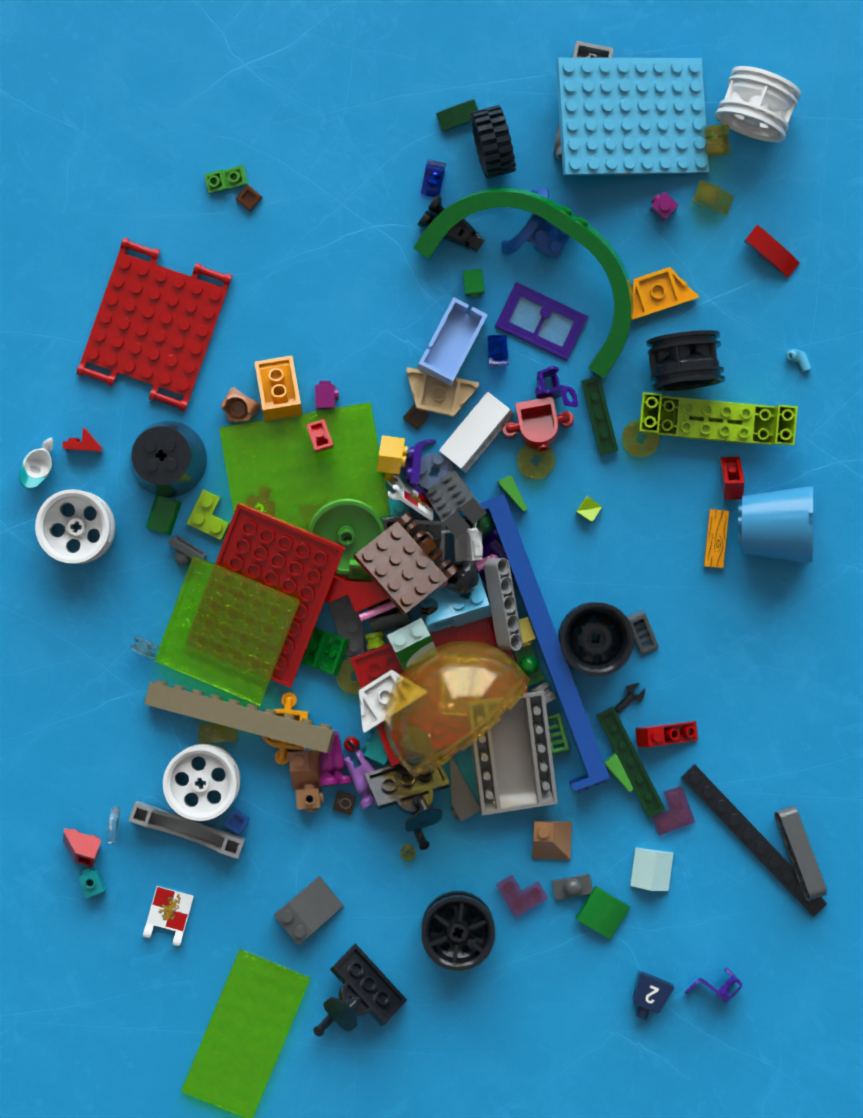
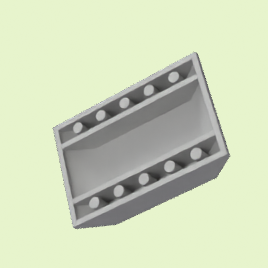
M544 690L467 702V720L475 784L482 816L558 804Z

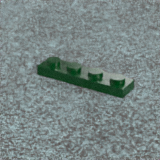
M600 376L582 380L581 385L599 455L618 451Z

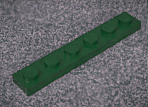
M614 706L596 714L648 818L666 810Z

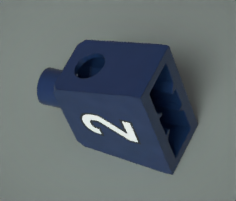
M639 970L632 999L633 1003L639 1006L636 1016L647 1020L650 1010L659 1013L675 986L668 981Z

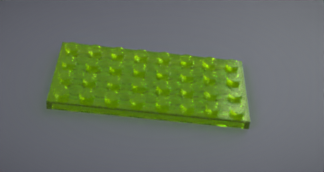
M240 948L181 1092L243 1118H253L311 977Z

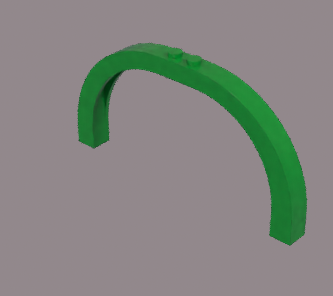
M492 188L477 191L460 198L445 208L429 224L413 247V249L428 259L434 254L449 230L459 221L478 211L498 207L516 208L536 214L587 248L606 272L614 299V315L610 333L588 367L602 378H605L621 354L629 336L633 318V295L629 276L619 255L600 233L588 225L589 222L580 216L576 217L572 214L573 211L564 205L561 207L552 200L534 192L516 188Z

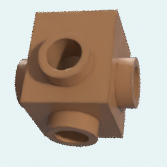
M315 784L303 785L304 788L296 789L297 810L305 809L306 812H315L317 808L321 807V803H324V793L320 791L319 787H315ZM308 795L313 797L312 801L307 799Z

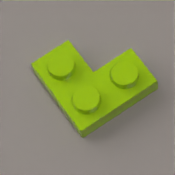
M203 489L186 524L222 540L230 523L213 515L221 497Z

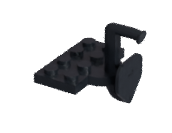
M438 756L437 759L432 758L431 762L417 757L392 767L388 766L365 773L364 779L377 809L396 804L402 812L412 815L405 822V830L414 832L421 850L427 849L430 843L426 840L421 828L436 824L442 818V810L431 807L434 797L433 792L450 787V782Z
M355 943L330 968L332 973L342 982L339 989V999L330 997L323 1003V1007L328 1015L318 1026L314 1027L313 1032L318 1037L323 1036L324 1031L334 1021L343 1030L351 1031L358 1025L356 1017L364 1016L368 1012L383 1026L407 999Z

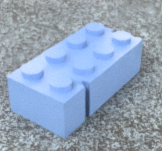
M454 297L417 368L451 387L488 314L472 307L469 315L466 314L469 305Z

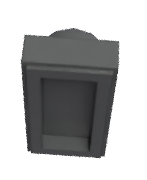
M178 535L173 536L168 543L177 549L174 559L180 566H187L192 560L201 564L208 556L207 553Z
M590 874L552 880L555 900L591 894L592 892Z

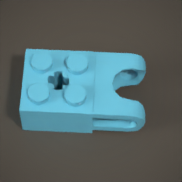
M479 573L478 584L472 592L457 594L449 590L447 586L435 590L419 603L424 608H438L436 612L425 619L428 631L435 632L452 626L458 627L492 616Z

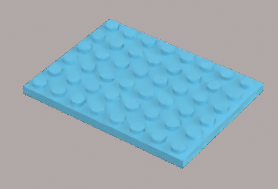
M702 58L556 59L563 175L709 173Z

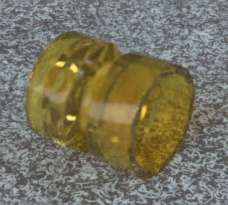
M711 125L704 128L705 139L708 140L705 144L706 155L722 156L731 153L730 142L727 141L730 137L729 125Z

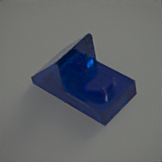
M427 159L421 195L430 197L440 196L446 163Z
M507 335L487 336L489 367L509 366Z

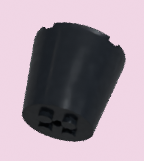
M162 421L150 425L138 435L131 449L130 464L134 477L145 490L157 496L177 497L191 491L202 479L206 470L207 454L203 441L193 429L180 422ZM161 451L167 454V458H164V461L158 458V454Z

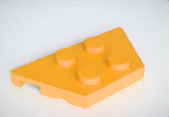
M671 267L635 278L632 284V320L698 299L699 296Z

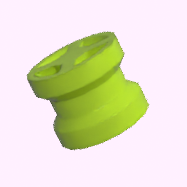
M383 631L364 634L365 639L368 641L367 650L385 645L382 639Z

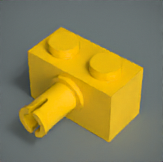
M382 436L377 472L385 473L384 481L386 482L389 479L396 481L393 474L400 475L401 467L405 468L408 446H404L405 438Z

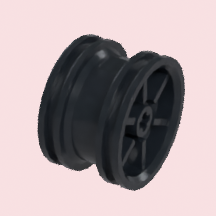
M589 602L573 608L561 622L558 632L562 653L568 664L579 672L590 676L609 675L619 670L628 661L634 647L633 628L628 618L622 611L606 603ZM592 616H596L598 618V621L596 623H592L590 621V618ZM610 624L615 626V630L612 632L608 630ZM576 627H580L582 629L581 634L575 633L574 630ZM592 634H599L600 637L597 644L595 642L591 643ZM615 643L617 646L614 651L610 650V644ZM578 646H582L584 649L581 654L576 652ZM596 654L601 656V660L598 662L594 661Z
M450 891L435 898L427 907L422 919V942L428 956L439 966L453 971H464L474 968L488 957L495 941V926L488 906L476 895L465 891ZM449 909L454 910L453 916L447 915ZM467 912H472L474 914L473 918H467ZM436 925H442V931H436ZM459 927V930L463 929V931H461V936L453 934L455 932V928ZM476 929L481 931L479 937L473 934ZM445 942L450 944V948L447 950L442 947ZM463 945L469 946L468 952L462 951Z

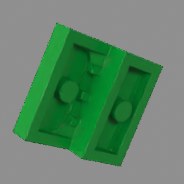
M315 627L302 664L338 676L350 640Z
M595 886L576 919L606 938L611 939L630 906Z

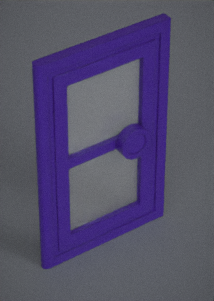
M516 282L495 327L567 361L588 316Z

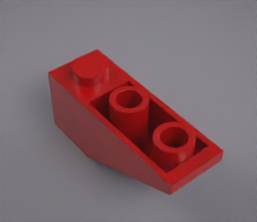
M696 721L635 728L637 747H655L698 740Z

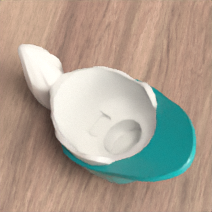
M52 438L45 440L42 443V448L29 452L23 459L19 472V480L23 487L27 489L35 488L50 474L52 460L49 452L53 448Z

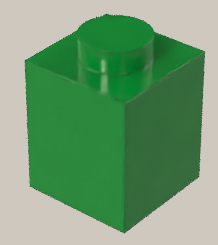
M482 269L463 271L465 296H470V299L480 298L481 294L485 293Z

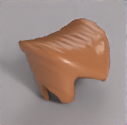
M232 387L228 391L221 407L225 411L229 422L245 423L256 416L260 411L261 404L247 397L235 387Z

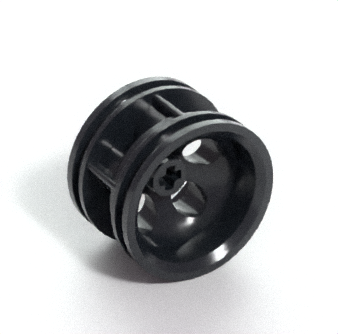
M713 330L687 331L657 336L647 340V346L651 347L647 351L651 369L650 379L655 381L651 385L652 390H689L725 382V376L721 375L724 372V368L720 367L716 348L721 346V342L717 341L720 338V332Z

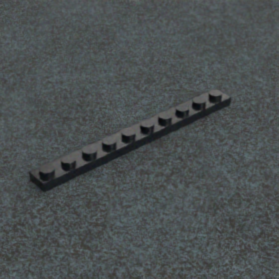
M695 764L681 776L689 787L813 917L827 905L822 897L807 901L804 898L793 867Z

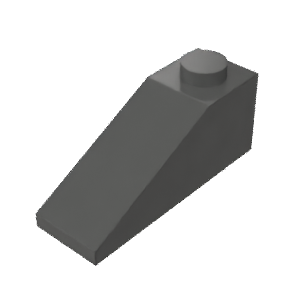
M451 759V801L453 808L450 810L455 819L459 817L463 821L481 811L456 762L454 759Z

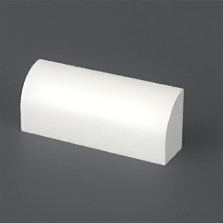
M487 392L439 451L463 472L467 473L501 432L503 425L509 422L515 414L506 405Z

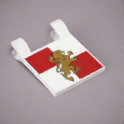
M393 474L397 481L389 479L388 483L397 493L392 494L388 491V497L394 500H401L432 521L434 519V508L428 498L405 484L399 474Z
M157 886L143 937L150 938L154 926L176 931L173 945L180 946L194 896Z

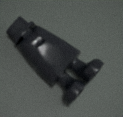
M436 195L428 209L439 215L445 209L442 206V198ZM426 211L417 225L425 227L436 217ZM465 219L454 225L444 237V239L467 249L471 248L475 252L479 250L485 239L478 235L479 232H476Z

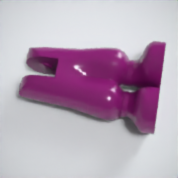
M338 731L335 734L331 753L320 752V786L352 783L350 776L341 773L345 767Z

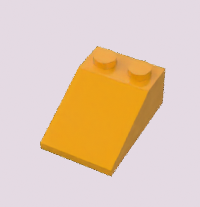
M286 356L256 361L255 368L264 421L268 422L303 416L293 357Z

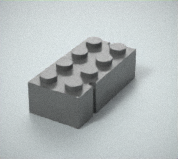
M455 470L447 473L442 481L430 487L425 494L441 521L456 538L470 528L469 524L458 513L460 510L473 524L487 514L470 487Z

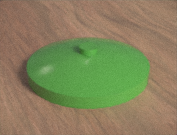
M339 499L327 503L315 513L309 524L308 531L346 547L336 573L349 574L350 560H355L353 556L383 533L384 527L377 512L366 503L355 499Z

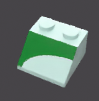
M422 618L386 635L403 670L438 653Z

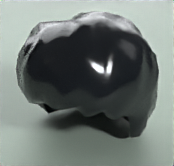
M467 560L452 563L459 571L448 580L447 588L457 594L472 592L476 588L479 579L477 566Z

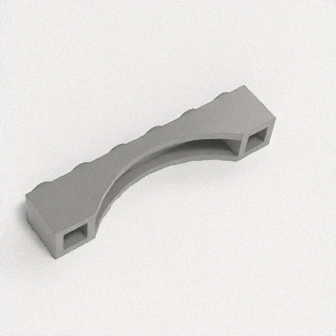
M140 801L134 803L128 820L147 828L188 839L236 859L240 857L246 838L194 820H189Z

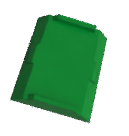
M156 495L146 528L171 535L181 502Z

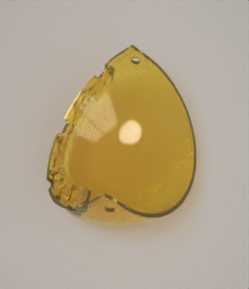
M471 640L454 641L439 645L415 659L395 682L385 708L384 729L388 745L397 760L411 776L417 777L420 773L424 775L450 761L453 758L452 755L458 753V750L461 749L463 752L501 720L500 715L502 716L506 710L510 711L528 688L527 683L530 682V679L508 654L493 645Z

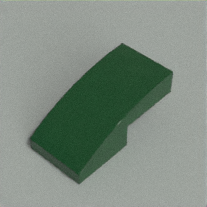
M473 99L436 113L442 131L446 132L457 126L470 123V113L478 111V107Z

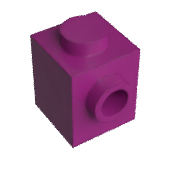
M666 192L662 195L658 193L651 201L653 205L650 207V210L664 222L679 205Z
M319 381V385H315L316 409H336L335 400H339V389H335V385L331 384V381Z

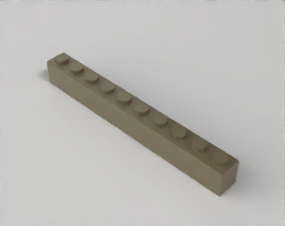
M158 679L156 683H149L144 702L145 705L320 752L331 753L336 730H332L331 725L321 723L320 726L313 725L312 720L302 718V721L294 720V715L284 713L283 716L276 715L277 711L267 708L265 712L258 710L259 706L247 703V707L240 705V701L229 699L226 702L221 700L222 696L211 694L210 697L204 696L203 691L193 689L192 692L185 691L186 687L175 684L174 687L167 686L168 682Z

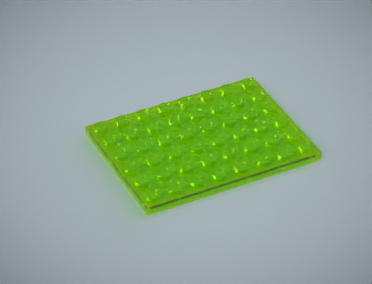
M371 402L219 428L233 512H235L236 506L240 502L304 530H308L313 516L320 508L327 503L339 499L359 500L372 507L379 517L390 516L383 472H377L379 446ZM325 419L334 448L314 453L306 424Z

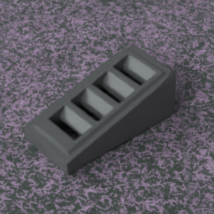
M641 610L627 616L632 625L634 640L641 655L658 648V643L645 612ZM645 625L646 628L641 629V630H639V631L636 632L635 629L640 628V627H642V626ZM646 633L649 634L648 636L639 639V636ZM648 640H651V641H652L651 643H649V644H647V645H645V646H642V643H644V642H646V641H648Z

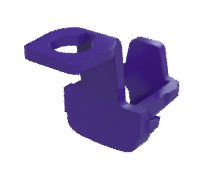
M550 366L537 372L538 386L535 389L536 398L541 399L553 396V399H557L562 396L565 406L578 407L575 390L569 386L559 385V378L556 374L559 371L558 367ZM547 377H551L553 388L546 390L544 379ZM568 391L569 394L572 396V402H570L567 398Z
M726 967L724 970L731 978L719 990L715 989L703 978H699L685 993L688 994L701 981L727 1003L741 989L742 983ZM736 982L740 987L729 996L728 989Z

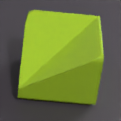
M586 496L576 513L592 523L602 506Z

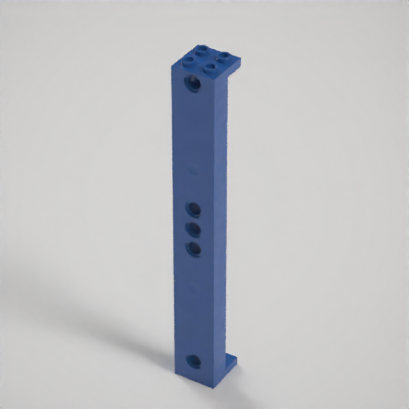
M505 494L481 502L480 504L483 508L489 510L494 527L499 534V540L505 550L514 574L513 578L586 771V775L570 780V786L573 791L577 790L578 793L588 790V786L592 784L596 786L607 783L606 779H609L610 776L568 663L562 652L559 639Z

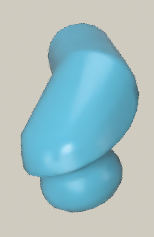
M790 349L786 353L788 360L800 364L802 372L811 369L805 352Z

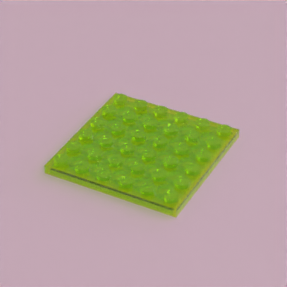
M193 556L155 662L260 706L301 600L200 557Z

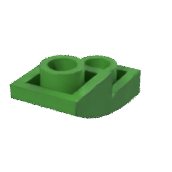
M243 165L204 175L209 194L248 184Z

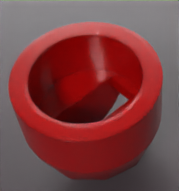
M353 736L348 737L344 742L345 749L349 752L356 751L359 748V740ZM349 740L356 746L354 749L347 743Z

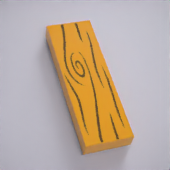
M709 509L704 566L724 567L729 511Z

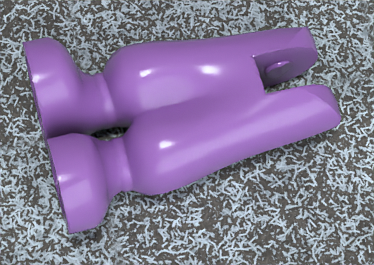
M359 750L355 753L362 765L355 768L349 756L344 759L356 792L362 796L360 808L364 809L375 803L365 782L364 774L375 771L366 756H364V753Z

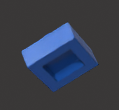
M234 808L223 825L240 835L250 818Z

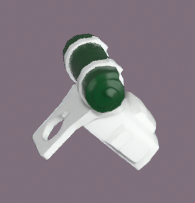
M483 516L475 524L468 518H464L470 528L458 538L454 536L455 561L467 560L475 562L482 560V534L490 531L493 522L487 516ZM442 530L441 534L452 532L450 530Z

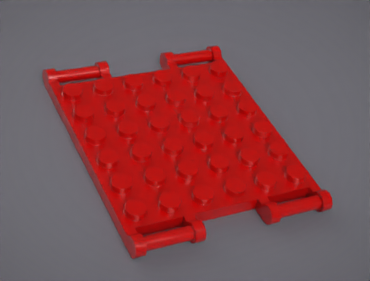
M124 237L76 375H85L97 379L111 387L114 386L118 373L153 385L149 400H157L185 412L233 275L228 273L225 275L202 267L200 263L195 264L192 276L156 265L161 250L156 248L153 250L130 242V239ZM127 249L150 256V262L126 254ZM199 274L224 282L223 286L220 287L199 280ZM87 363L111 370V375L108 376L86 368ZM159 388L183 395L184 398L180 401L160 394L158 391Z

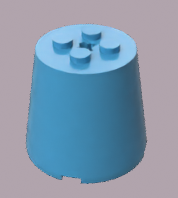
M813 486L742 496V505L738 507V544H742V554L812 564Z

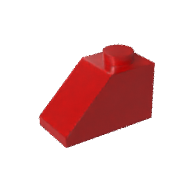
M740 456L721 457V483L724 500L742 499L744 495V477Z

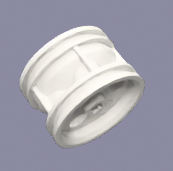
M749 66L734 67L731 71V77L728 79L729 88L724 100L720 101L719 109L715 113L716 119L729 129L753 139L766 142L784 141L786 132L789 129L788 123L793 109L797 107L798 100L801 97V90L789 80L775 73Z
M71 489L55 493L43 503L36 517L35 531L39 544L49 556L64 563L84 564L97 560L107 552L115 537L116 524L114 515L104 500L92 493ZM67 503H71L75 508V513L71 517H66L62 513V508ZM88 507H94L97 512L96 518L92 521L87 520L84 515ZM79 522V525H81L82 528L81 530H77L76 533V529H73V525H77V523ZM57 523L65 527V533L61 537H55L52 533V527ZM92 529H97L100 533V538L95 543L90 542L88 539V533ZM72 539H77L81 545L76 553H71L68 549V543Z
M196 744L177 754L168 764L163 777V791L170 807L180 816L194 821L210 820L221 815L236 799L241 784L240 770L234 758L223 748L212 744ZM200 756L204 758L206 766L203 770H196L193 767V759ZM215 768H222L225 771L226 776L223 781H215L212 778V771ZM179 772H185L188 775L189 782L187 785L178 784L176 776ZM199 778H202V781H206L203 788H201L200 784L196 783V781H199ZM211 790L218 791L221 794L220 802H210L207 797L208 793ZM188 793H195L198 796L197 805L191 806L186 802L185 797Z

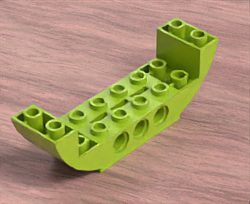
M643 392L639 431L675 438L789 446L795 444L798 406H766L662 396V394Z

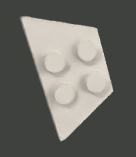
M393 670L388 671L358 691L363 732H367L427 693L426 690Z

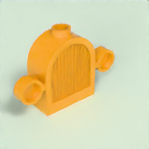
M286 692L282 696L281 701L284 708L274 709L277 711L276 715L283 716L284 713L294 715V720L302 721V718H309V711L292 709L297 703V696L293 692ZM262 736L267 744L279 748L275 753V761L280 765H284L289 761L287 749L305 750V747Z

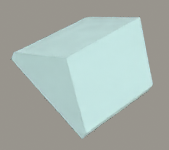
M635 847L630 886L650 891H669L673 852Z

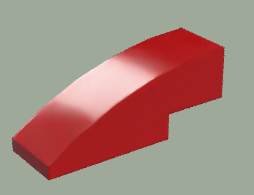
M756 225L744 240V243L755 250L762 259L787 278L800 263L759 225Z

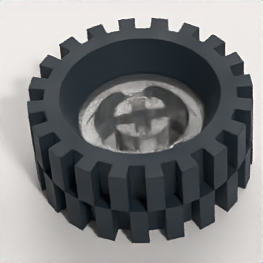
M497 105L471 112L470 119L474 142L486 179L515 172L516 163L513 145L501 106Z

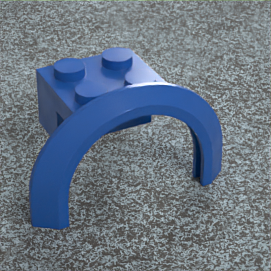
M538 187L531 190V192L549 199V190L547 188ZM532 213L527 224L517 236L511 240L502 241V253L512 254L528 241L534 245L536 250L548 258L557 259L570 236L547 220Z

